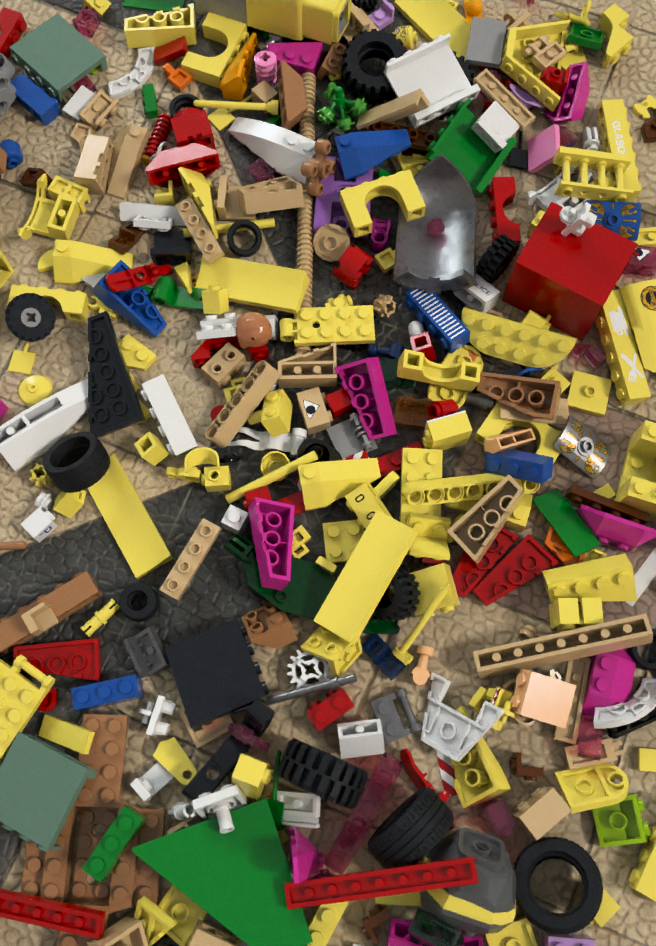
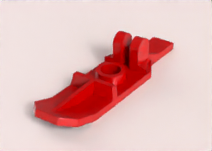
M155 263L107 274L105 281L113 292H123L152 284L158 277L171 274L173 270L170 264L156 266Z
M407 748L401 750L400 759L404 770L417 789L429 787L434 790L432 784L424 778L427 773L422 774L414 763L411 752ZM442 791L437 794L444 802L450 797L448 791ZM452 823L449 830L454 829L456 827L454 823Z

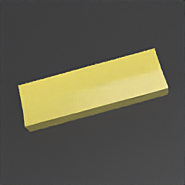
M446 0L394 1V7L426 39L432 42L438 36H445L450 33L449 46L451 50L456 52V57L458 58L461 55L466 57L471 24Z
M202 254L200 272L195 288L208 289L209 285H220V288L228 289V299L231 302L298 314L310 280L304 270L228 257H221L208 264Z
M115 454L111 455L109 469L97 483L88 487V490L135 577L140 579L174 558Z
M377 510L313 621L355 645L419 532Z

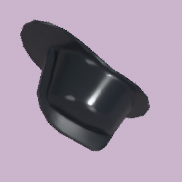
M317 438L305 440L297 450L298 458L314 450L319 459L312 463L342 460L341 454L335 448Z

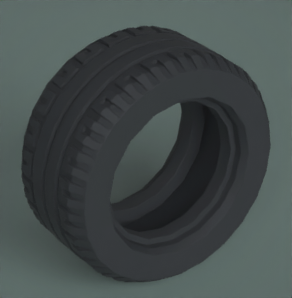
M422 787L404 801L378 827L367 842L368 850L383 868L417 864L447 833L454 821L453 812L432 788Z
M544 837L538 841H533L520 852L514 863L516 903L527 920L542 931L557 935L572 934L589 925L597 915L603 897L601 874L592 856L583 847H580L579 844L562 837ZM545 860H565L574 866L581 875L584 885L583 897L579 905L569 912L559 914L547 911L532 896L530 888L531 875L535 868Z

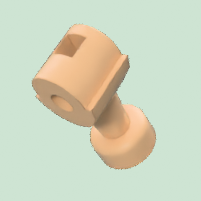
M418 645L417 653L420 657L417 666L411 671L410 675H412L411 680L414 685L422 686L430 678V673L427 670L428 657L433 656L434 648Z

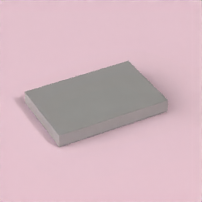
M473 16L465 63L470 62L471 65L499 69L507 21Z

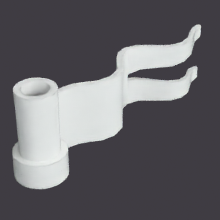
M242 427L238 431L239 433L249 435L259 440V442L242 439L232 441L228 446H244L257 451L275 449L290 452V457L298 459L297 450L306 440L307 430L293 428L291 433L271 437L268 431L259 432Z

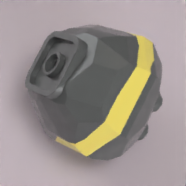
M461 828L441 839L425 856L424 863L474 856L479 883L420 891L421 903L426 912L436 919L444 929H459L467 937H474L476 934L498 933L510 925L516 915V873L513 863L502 840L471 828Z

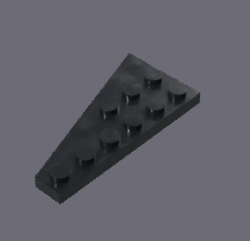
M106 311L88 318V361L90 362V372H88L90 415H88V422L90 423V433H93L97 438L145 420L109 313Z

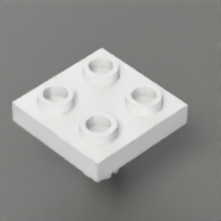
M233 784L225 785L220 788V791L214 793H203L198 796V799L192 800L194 810L204 821L217 817L221 834L235 829L230 811L248 805L244 793L238 785Z

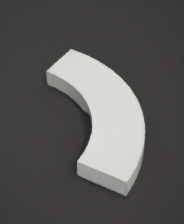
M155 46L138 49L137 61L132 72L117 80L108 82L109 94L112 100L130 95L149 79L155 67Z
M642 678L639 689L633 695V698L626 703L621 702L612 706L595 707L594 729L623 726L635 722L650 713L656 707V679Z

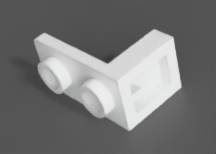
M157 762L141 778H136L130 785L145 802L154 797L174 776Z

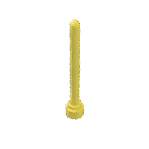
M195 100L193 102V105L199 108L267 111L271 115H278L279 100H271L268 103Z

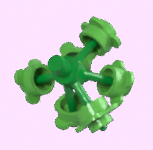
M330 82L327 91L323 93V97L329 99L332 104L331 106H324L322 109H318L316 114L323 124L329 125L337 121V126L334 128H340V130L346 132L351 129L350 125L355 124V121L351 122L350 117H358L360 113L363 114L367 110V103L364 102V97L363 100L357 98V100L345 99L343 88L336 86L334 82ZM334 107L340 109L341 119L337 120L335 117Z

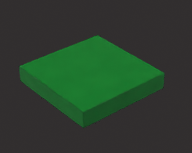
M572 23L566 42L600 51L605 32Z

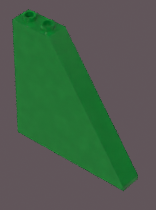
M267 798L230 811L235 828L231 832L221 834L217 817L132 848L133 853L248 946H308V943L313 942L302 908L287 910L284 883L292 882L293 878Z

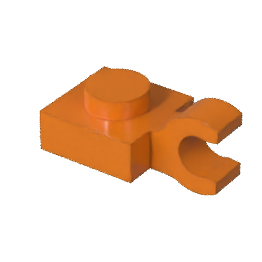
M169 63L162 67L165 70L163 74L168 78V82L181 92L193 81L192 76L181 67L175 70Z

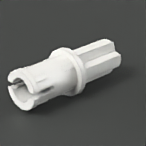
M178 802L172 806L171 810H168V815H171L172 819L180 821L191 818L196 814L192 802Z

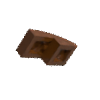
M130 221L120 227L117 236L108 241V248L124 255L140 240L145 230L133 227V222Z

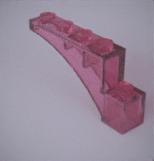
M387 752L382 755L361 793L357 805L351 811L326 855L323 864L340 875L344 873L382 809L390 789L401 772L403 762Z

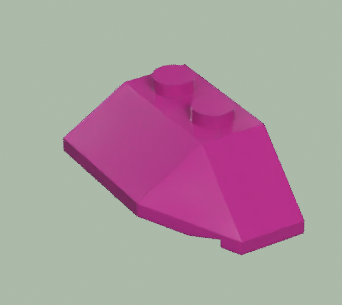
M587 61L568 66L567 69L570 70L568 83L560 94V102L553 112L546 107L544 116L555 124L582 119L590 92Z
M583 504L576 510L577 514L601 545L609 544L615 546L619 551L628 552L656 538V529Z
M625 649L590 656L591 663L582 707V717L594 720L595 707L612 706L629 701L636 663Z

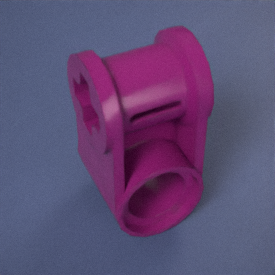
M372 218L370 249L374 253L379 254L386 250L390 232V218L388 220Z

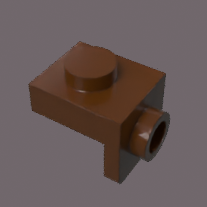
M513 752V757L509 759V767L513 771V775L524 776L525 781H537V777H544V768L521 766V752Z
M380 904L374 906L368 911L369 915L362 919L364 926L361 929L368 941L372 939L374 944H377L379 941L373 928L392 917L386 904L382 907Z

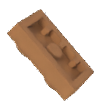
M340 42L333 43L316 75V79L322 81L324 75L328 77L329 74L336 77L342 66V56L346 46Z

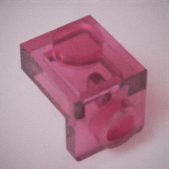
M261 157L247 169L257 182L275 178L276 169L274 167L271 168Z

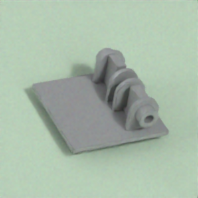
M357 413L351 414L349 416L350 419L326 428L334 448L341 454L342 459L366 450L368 453L378 448L375 440L369 439Z

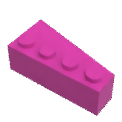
M379 357L365 358L335 367L334 369L339 374L342 385L347 390L351 403L356 408L369 439L374 440L397 434Z
M255 497L248 507L261 586L282 591L290 582L295 505Z

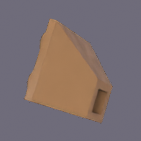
M270 602L241 617L249 638L254 644L280 649L298 640L286 613Z

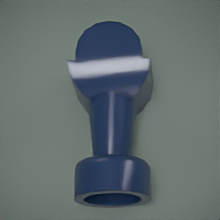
M375 342L369 345L368 357H376V354L388 357L391 363L398 364V359L405 347L397 343H391L389 347H378V343Z

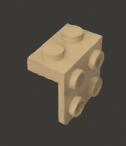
M220 175L219 183H216L218 199H214V210H217L219 220H255L256 215H246L240 210L237 193L238 187H229L228 177Z

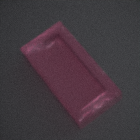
M581 714L577 757L600 760L602 729H594V716Z

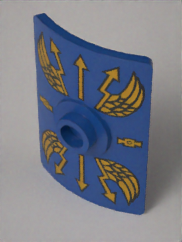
M585 201V203L591 204L589 211L597 216L596 224L629 240L636 241L638 239L641 203Z

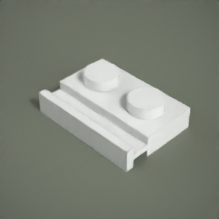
M277 790V801L285 802L282 825L315 829L320 827V796L311 792Z

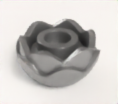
M336 128L331 129L326 135V140L330 141L333 151H337L334 137L345 134L342 130Z

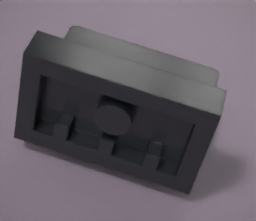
M183 231L154 232V248H150L153 263L156 266L167 264L180 265L184 262H188V265H191V237L184 238Z

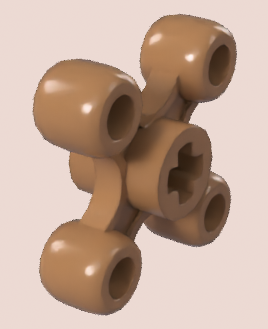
M322 138L317 139L314 145V150L317 153L316 158L312 157L309 161L303 162L300 170L303 176L313 178L308 184L307 192L316 197H320L324 191V185L321 183L322 178H328L329 174H334L337 169L336 161L326 158V155L331 150V143Z

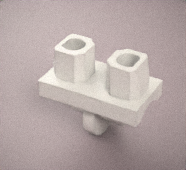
M586 202L577 210L570 206H565L561 209L559 213L560 220L567 224L566 228L561 232L563 236L566 237L572 233L579 237L583 234L586 227L590 229L595 224L597 216L589 211L591 204Z
M158 695L153 712L154 703L149 701L146 710L139 709V713L144 714L141 723L148 724L151 716L146 734L156 736V734L167 736L171 724L161 722L163 713L174 716L177 704L169 701L167 697Z

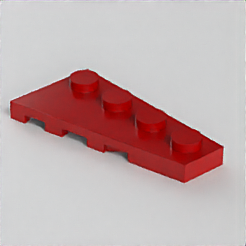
M502 527L478 565L464 551L452 575L459 597L464 599L519 537L517 534Z
M528 534L472 590V593L487 607L542 574V571L554 567L559 562Z
M99 638L13 647V662L22 654L30 664L43 673L101 682Z

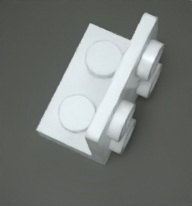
M494 101L471 126V129L496 154L507 145V141L520 126L497 101Z

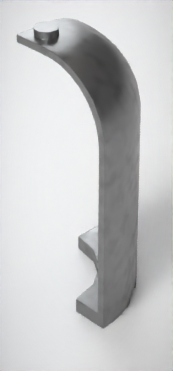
M440 154L421 168L413 177L426 205L424 217L407 222L399 205L393 276L395 282L408 289L414 290L418 288L426 290V293L441 294V291L447 290L458 292L476 285V200L462 172L444 154Z

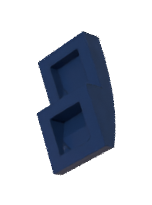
M373 634L362 644V650L390 681L406 667L402 661L393 655L389 645L378 634Z

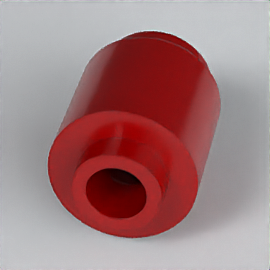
M452 399L434 401L428 407V415L431 419L458 412V405Z

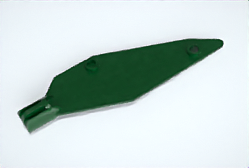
M236 531L233 535L234 537H231L228 540L229 543H226L223 547L243 562L248 586L279 610L314 620L337 578L313 562L292 557L291 577L286 587L282 591L262 587L255 546ZM373 616L375 620L369 619L362 632L366 634H397L400 631V627L392 620H378L376 616Z

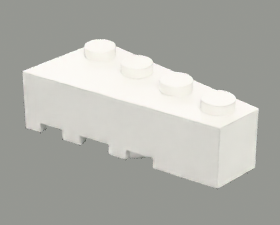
M164 374L142 383L144 389L141 390V394L145 402L149 400L152 405L149 410L153 419L158 418L161 424L157 427L162 437L166 436L169 441L166 446L170 454H175L178 458L198 448Z

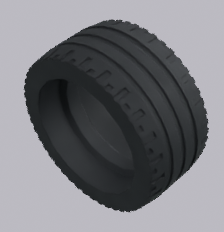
M87 431L73 433L64 437L49 449L43 459V467L47 475L61 491L66 493H74L91 487L105 475L110 466V457L103 444L93 433Z

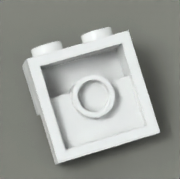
M235 312L225 313L224 317H217V314L206 315V318L200 321L201 329L196 332L197 340L236 336V322L241 315H236Z

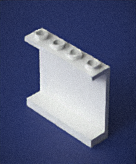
M450 33L445 36L440 35L434 41L423 43L417 49L409 50L397 59L392 58L386 63L384 74L397 98L421 88L430 102L428 108L408 116L414 129L455 109L460 101L464 103L468 98L471 101L476 99L480 92L478 84L471 86L449 46Z

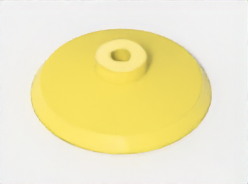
M31 375L21 382L18 396L25 405L32 407L52 395V383L43 375Z

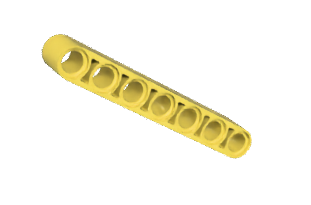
M486 473L410 481L402 486L401 494L412 506L482 499L506 476ZM513 478L524 489L525 494L535 493L540 488L539 483ZM416 491V493L410 497L411 493Z

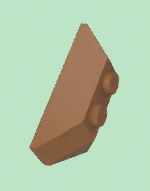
M281 61L276 72L282 128L289 130L307 112L308 102L305 99L306 87L304 86L303 78L285 61Z

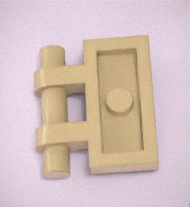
M545 34L544 36H539L534 43L527 45L522 55L524 57L533 56L531 62L542 72L543 69L546 70L548 66H553L565 57L567 51L556 40L550 43L549 36Z

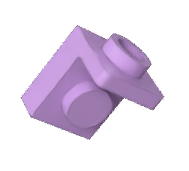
M381 0V7L368 15L379 31L394 21V6L387 0Z

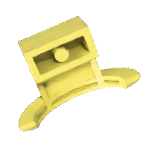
M44 173L37 180L36 198L29 219L23 228H18L17 233L23 240L29 239L33 233L58 240H70L80 213L78 202L76 199L58 195L57 201L46 199L47 175Z

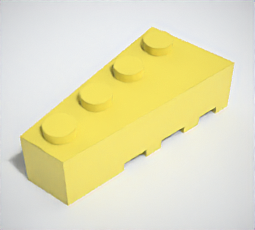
M194 3L188 4V8L184 9L174 7L173 11L163 13L161 10L156 11L152 16L143 14L125 18L124 32L128 48L160 47L183 36L186 37L188 46L197 45Z
M625 553L542 571L545 589L550 602H554L557 598H578V602H581V598H601L602 601H637L633 566Z
M241 753L232 774V784L238 785L246 796L248 804L259 801L265 784L270 783L275 770L271 769L272 763L249 754Z

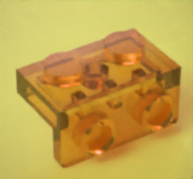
M410 395L397 396L394 415L395 425L425 429L426 422L432 420L428 415V407L434 401L429 398L416 399Z

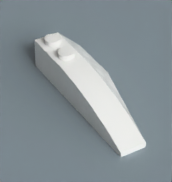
M242 117L235 119L228 129V132L243 145H246L252 153L258 155L276 173L283 176L288 175L305 186L308 184L311 178L303 176L300 170L303 162L309 161L312 157L316 158L317 153L314 150L316 141L267 122Z

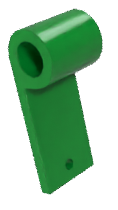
M162 276L157 279L150 299L153 303L163 307L203 311L201 291L205 289L192 288V293L189 294L184 287L176 286L170 277Z

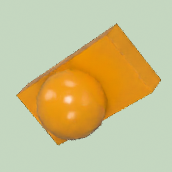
M463 0L464 18L470 24L472 23L473 16L483 18L481 0Z

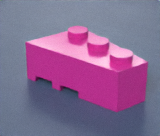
M323 42L268 43L266 51H271L276 55L277 69L280 62L285 61L300 76L306 72L313 73L316 76L323 59Z

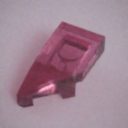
M576 343L571 350L577 359L584 356L595 370L602 367L607 359L593 345Z
M230 723L228 730L234 737L259 751L268 753L270 743L257 736H253L255 731L244 725Z

